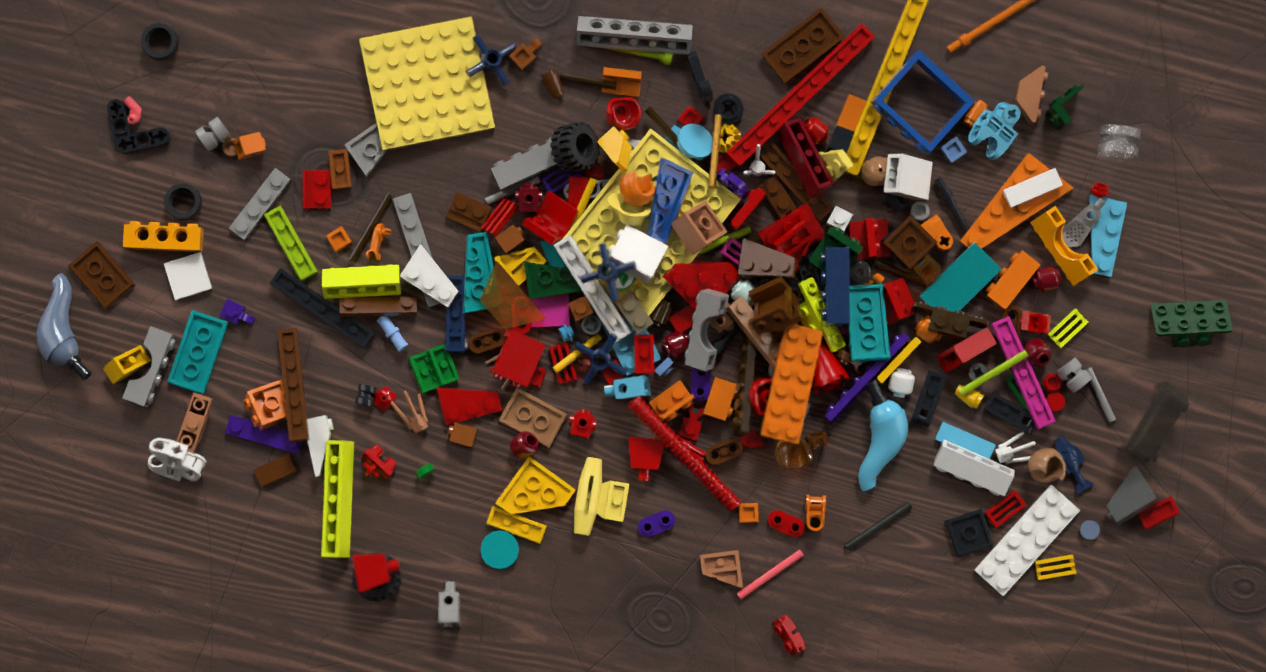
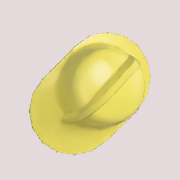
M613 194L608 197L609 205L618 211L619 220L625 225L638 229L642 226L645 216L651 213V209L646 205L636 207L627 204L621 194Z

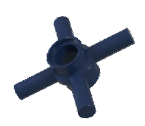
M479 34L474 36L472 39L482 52L481 62L466 70L467 76L470 78L485 69L487 71H494L503 86L510 83L500 65L503 57L517 49L515 44L512 43L500 51L489 50ZM487 57H492L495 60V63H490L487 60Z
M606 243L598 244L602 264L598 266L596 272L580 276L581 282L586 283L601 279L607 282L611 301L619 300L615 280L618 279L621 272L637 268V264L635 261L620 265L610 262ZM610 267L611 275L607 277L606 269Z
M611 333L603 348L592 350L578 341L576 342L574 348L589 356L592 365L583 380L586 384L591 383L598 370H603L606 367L622 376L626 374L627 369L611 361L609 353L618 338L617 335ZM596 356H602L605 361H598Z

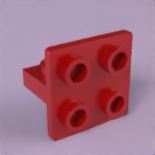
M866 218L864 221L849 223L850 239L855 238L861 243L860 246L863 247L855 260L890 257V250L881 240L888 234L887 219L874 220V218Z
M904 278L883 285L887 325L917 313L911 311L914 300Z

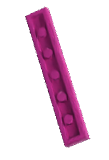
M1009 316L991 324L1006 360L1024 351ZM1028 358L1010 367L1037 430L1056 422Z

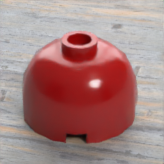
M772 378L757 379L750 387V410L759 416L765 415Z

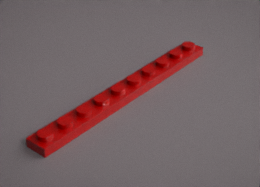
M861 23L726 152L730 159L738 167L745 163L756 152L758 144L761 147L785 122L791 119L861 52L875 36Z

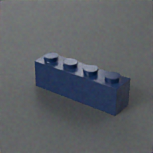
M826 247L824 253H821V265H824V272H821V283H824L825 291H821V302H825V310L821 312V319L825 321V327H848L850 324L849 247Z

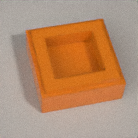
M342 226L326 235L336 253L352 243Z
M758 503L739 504V523L759 522Z

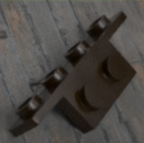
M922 301L915 302L911 307L913 312L930 315L927 331L963 340L966 339L968 326L984 329L989 323L988 320H984V317L975 315L972 317L962 311L952 312L942 306H928V303Z

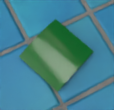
M445 344L408 358L421 394L460 379L450 353L445 352Z

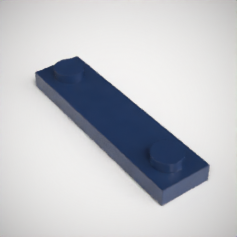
M447 276L459 292L449 308L446 307L445 352L465 353L466 313L463 314L465 276Z

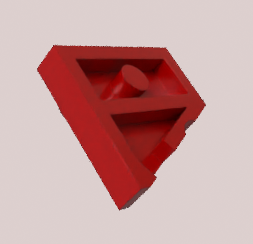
M801 220L773 244L781 253L794 257L797 260V271L802 256L806 255L808 247L816 235L808 224Z

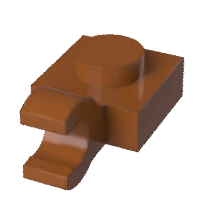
M537 38L528 46L522 43L510 55V58L524 70L537 58L533 53L542 46V43Z

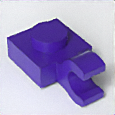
M229 299L226 300L219 315L236 324L239 323L240 319L249 324H253L255 317L244 313L245 306Z

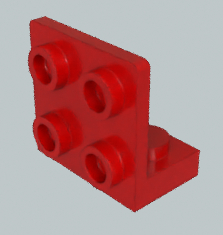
M549 191L545 195L535 216L525 218L522 225L551 245H555L569 232L579 210Z

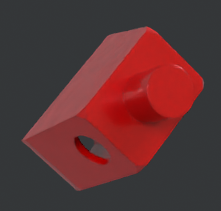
M629 437L631 468L639 469L638 480L650 481V470L659 469L665 445L661 443V439Z
M386 554L352 556L359 592L391 581L389 573L400 571L398 559L387 561Z

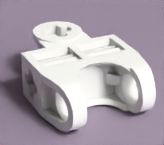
M156 438L150 443L149 450L153 454L148 459L150 470L179 482L181 477L191 481L199 480L200 472L207 463L204 457L188 452L187 445L172 440ZM155 444H161L164 448L162 450L155 449L153 446ZM153 460H158L162 462V464L159 466H155L151 462Z

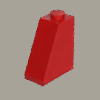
M986 327L937 355L936 358L946 373L997 343L992 332Z

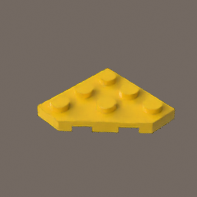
M528 457L495 504L510 515L562 507L566 505L576 489L537 461Z

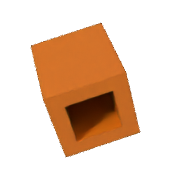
M260 132L240 136L233 141L239 160L260 155L266 150V143L264 138L261 137Z

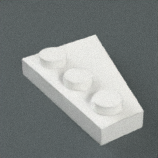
M420 244L400 277L449 308L459 291Z

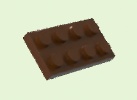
M821 7L762 52L761 55L785 84L843 40L845 36Z

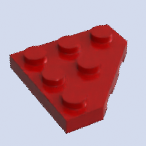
M729 262L675 263L663 276L695 311L697 308L696 298L701 290L711 289L726 294L741 278L738 275V270Z

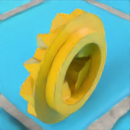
M724 123L721 126L719 152L726 153L741 139L738 128L733 124L727 125ZM725 132H726L727 135L729 136V137L726 139V140H727V141H726V144L724 143V141H723V139H722V137H724Z

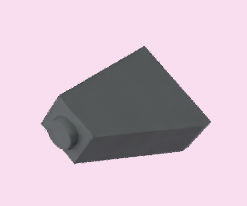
M1137 466L1132 468L1107 504L1109 511L1106 514L1111 522L1116 521L1118 526L1158 502Z

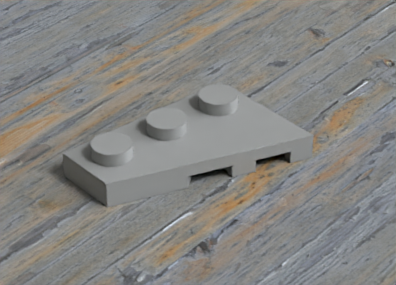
M377 123L345 144L366 176L369 175L387 151H382Z

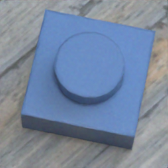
M957 136L940 147L950 163L967 153Z
M668 357L654 372L659 377L662 374L666 376L673 369L671 367L673 362Z

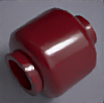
M1053 266L1037 269L1035 277H1032L1034 288H1039L1042 293L1057 290L1059 284L1062 283L1059 270Z
M674 331L665 336L661 344V349L665 356L677 359L684 355L689 347V337L680 331Z
M1032 339L1024 347V350L1029 355L1027 358L1034 367L1044 366L1050 361L1052 356L1051 349L1042 339Z
M528 431L521 432L512 438L510 442L511 452L519 459H527L538 450L536 436Z

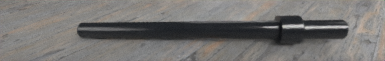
M939 177L934 181L941 192L940 196L948 204L965 235L969 230V226L952 198L954 195L951 190L947 189L944 181Z

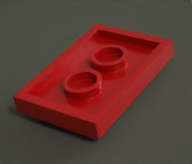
M807 203L758 232L764 245L778 252L780 251L773 243L801 220H804L816 235L809 246L824 238L826 234Z

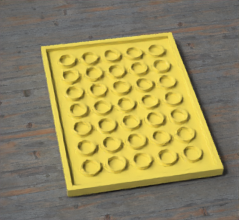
M650 128L631 152L627 171L624 173L620 168L616 171L564 238L571 234L593 271L596 272L598 266L602 264L598 244L606 243L607 251H609L611 245L616 246L618 240L615 238L620 229L624 230L627 226L619 220L618 211L609 205L608 197L613 194H621L620 180L624 175L632 172H637V178L652 174V183L656 187L660 158H665L693 172L676 219L686 211L706 201L720 222L723 223L741 199L718 181H716L715 189L708 188L709 174ZM653 199L648 204H646V206H648L651 209V211ZM651 213L645 216L642 226L637 229L648 235ZM673 227L665 244L668 248L649 284L636 278L634 284L629 288L648 316H650L672 288L663 278L665 273L675 263H691L699 254L697 252L691 255ZM599 279L604 287L607 286L606 282Z

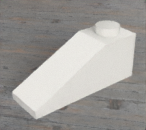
M327 415L308 419L310 440L307 441L315 477L322 475L326 455V440L331 439V430H334L332 419H328Z

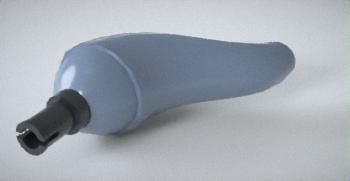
M60 273L51 282L53 292L38 323L36 331L37 345L40 353L48 363L61 367L67 366L70 370L73 369L85 381L91 376L92 372L81 362L82 359L78 356V344L69 323L72 287L67 277Z

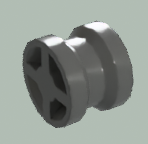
M980 363L971 365L967 370L968 379L971 382L987 373V368Z

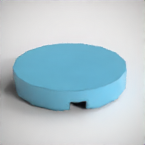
M688 124L683 126L678 132L677 146L687 158L702 160L711 153L712 136L704 127L697 124Z

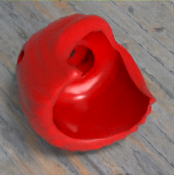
M631 97L613 98L606 107V120L608 124L618 130L627 131L635 128L642 117V108L638 101Z

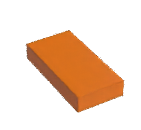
M849 94L836 125L855 131L867 101Z

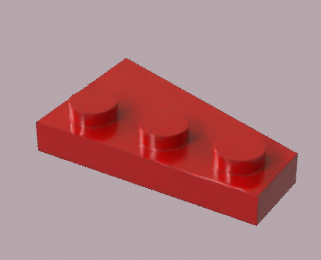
M437 387L446 425L502 411L498 391Z

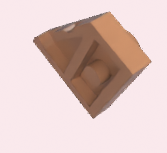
M738 550L700 555L703 575L740 588L743 587Z

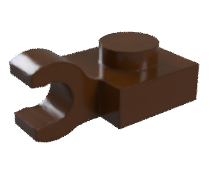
M841 349L833 353L835 357L839 358V363L847 367L850 364L855 374H863L858 370L860 364L867 366L865 361L851 362L850 354Z

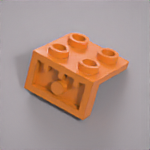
M679 380L650 401L649 404L658 416L662 418V421L665 419L670 421L677 416V410L682 408L684 411L693 404L691 400L694 399V396L688 392Z

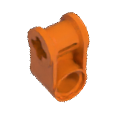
M937 214L921 224L938 242L935 247L939 251L946 252L951 248L953 238ZM941 238L943 240L948 239L947 246L940 245Z
M806 494V527L812 532H817L824 526L826 495L810 497V495ZM811 518L819 519L820 526L818 528L811 527Z

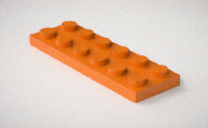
M795 324L783 329L760 436L799 444L823 331Z

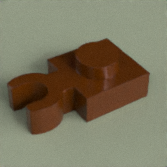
M825 430L806 434L809 446H813V449L827 446L828 438Z

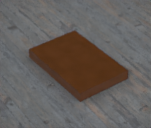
M98 241L68 265L105 309L110 307L135 285Z

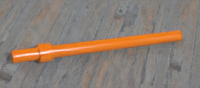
M1020 0L968 34L964 33L958 37L957 41L946 47L948 52L952 53L961 46L965 47L971 43L972 39L1035 0Z

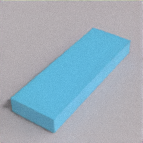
M945 422L941 423L935 440L941 443L943 440L949 441L990 459L996 446L989 441Z

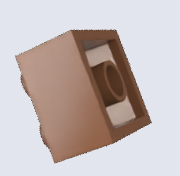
M706 201L686 211L671 223V226L691 255L701 251L727 233V230Z

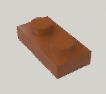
M348 149L328 151L332 189L352 188Z

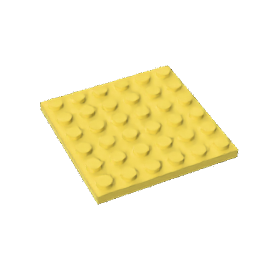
M472 17L359 38L382 151L495 129L483 70L470 78L466 74V70L481 62L478 46L472 39L475 36Z

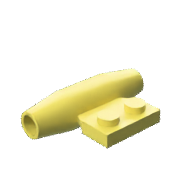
M587 457L579 479L574 508L575 534L589 536L597 514L606 520L623 522L629 484L616 481L602 483L601 459Z

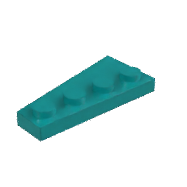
M487 232L469 234L466 238L463 314L500 308L501 302Z

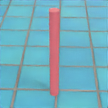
M799 549L737 593L739 598L743 599L804 555Z

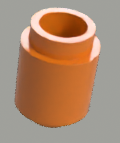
M981 100L975 101L964 115L965 119L963 122L972 128L984 109L990 111L987 108L988 104Z

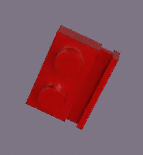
M303 170V209H331L330 170Z

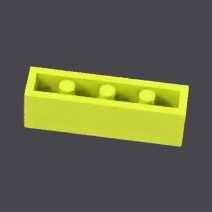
M399 265L322 269L324 299L401 295Z

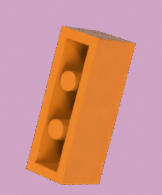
M1023 250L1019 254L1017 252L1013 254L1009 260L1011 262L1007 269L1003 267L997 275L999 277L996 283L992 282L985 290L988 292L985 297L1002 311L1006 310L1041 265Z

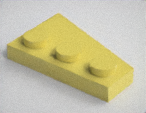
M843 149L832 150L827 153L818 152L833 182L853 166Z

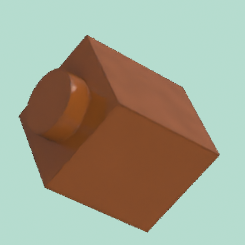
M513 224L496 236L495 239L503 251L509 254L525 242L523 237L526 235L520 226L516 228Z
M586 296L568 303L577 322L595 314Z
M455 422L454 426L450 425L447 436L450 437L449 441L473 448L478 429Z

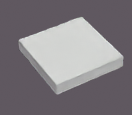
M201 252L164 263L175 300L212 289Z

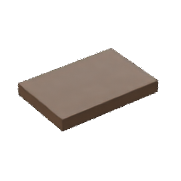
M516 388L499 422L520 433L523 431L531 432L536 436L538 443L550 448L567 414Z

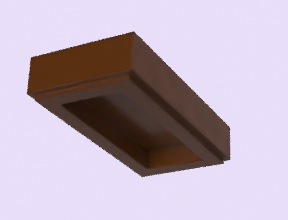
M289 454L253 469L261 487L297 471Z

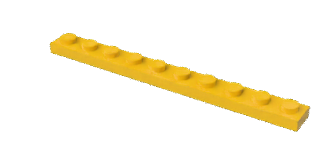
M908 0L846 153L853 164L846 171L849 174L858 176L882 114L876 112L871 101L902 67L928 0ZM891 90V91L886 95V97L883 99V101H884L886 104H887V101H888V99H889V97H890V94H891L892 90Z

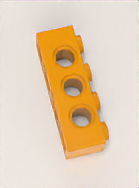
M130 221V224H124L123 248L202 252L204 229L199 227L198 224H187V227H179V223H168V226H160L159 222H149V225H141V222ZM143 231H148L149 233L146 240L140 239V234ZM167 232L168 238L165 241H160V233ZM185 232L187 239L184 242H179V234Z

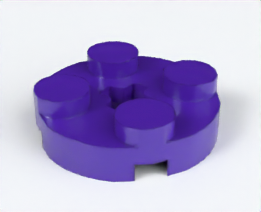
M720 169L717 173V181L740 199H746L750 193V190H745L748 186L735 174L730 173L728 175L725 173V169Z

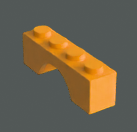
M1056 206L1030 222L1073 286L1098 270L1088 254L1075 253L1065 244L1062 231L1066 221Z

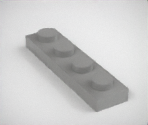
M275 168L229 229L246 240L291 179Z

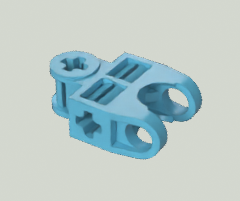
M1005 102L999 103L993 112L984 109L969 133V142L977 145L982 140L988 138L989 144L986 156L990 160L997 159L1009 148L1018 135L1012 127L1020 118V109L1016 105H1009Z

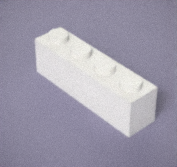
M943 440L933 465L941 472L952 473L957 479L968 480L978 488L984 487L992 494L998 496H1005L1014 478L1015 471L946 440Z

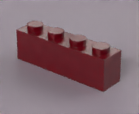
M801 118L785 122L778 130L777 135L810 199L827 193L834 182Z

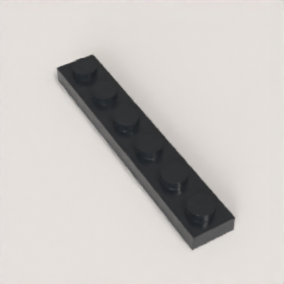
M281 268L269 283L364 349L375 334V332L353 317H340V308L324 299V297Z

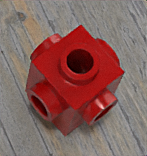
M580 409V412L576 411L575 415L571 414L569 426H572L571 435L590 438L591 431L595 432L597 421L594 420L595 416L591 415L592 411ZM581 420H585L587 422V424L584 427L579 425Z

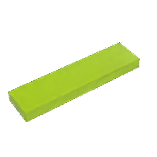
M281 205L264 214L301 282L318 273Z

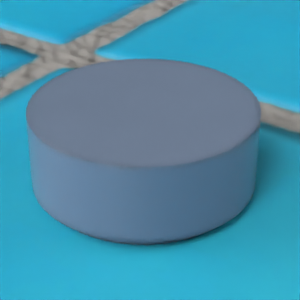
M1092 520L1084 521L1079 529L1081 536L1088 540L1095 539L1100 532L1099 525Z

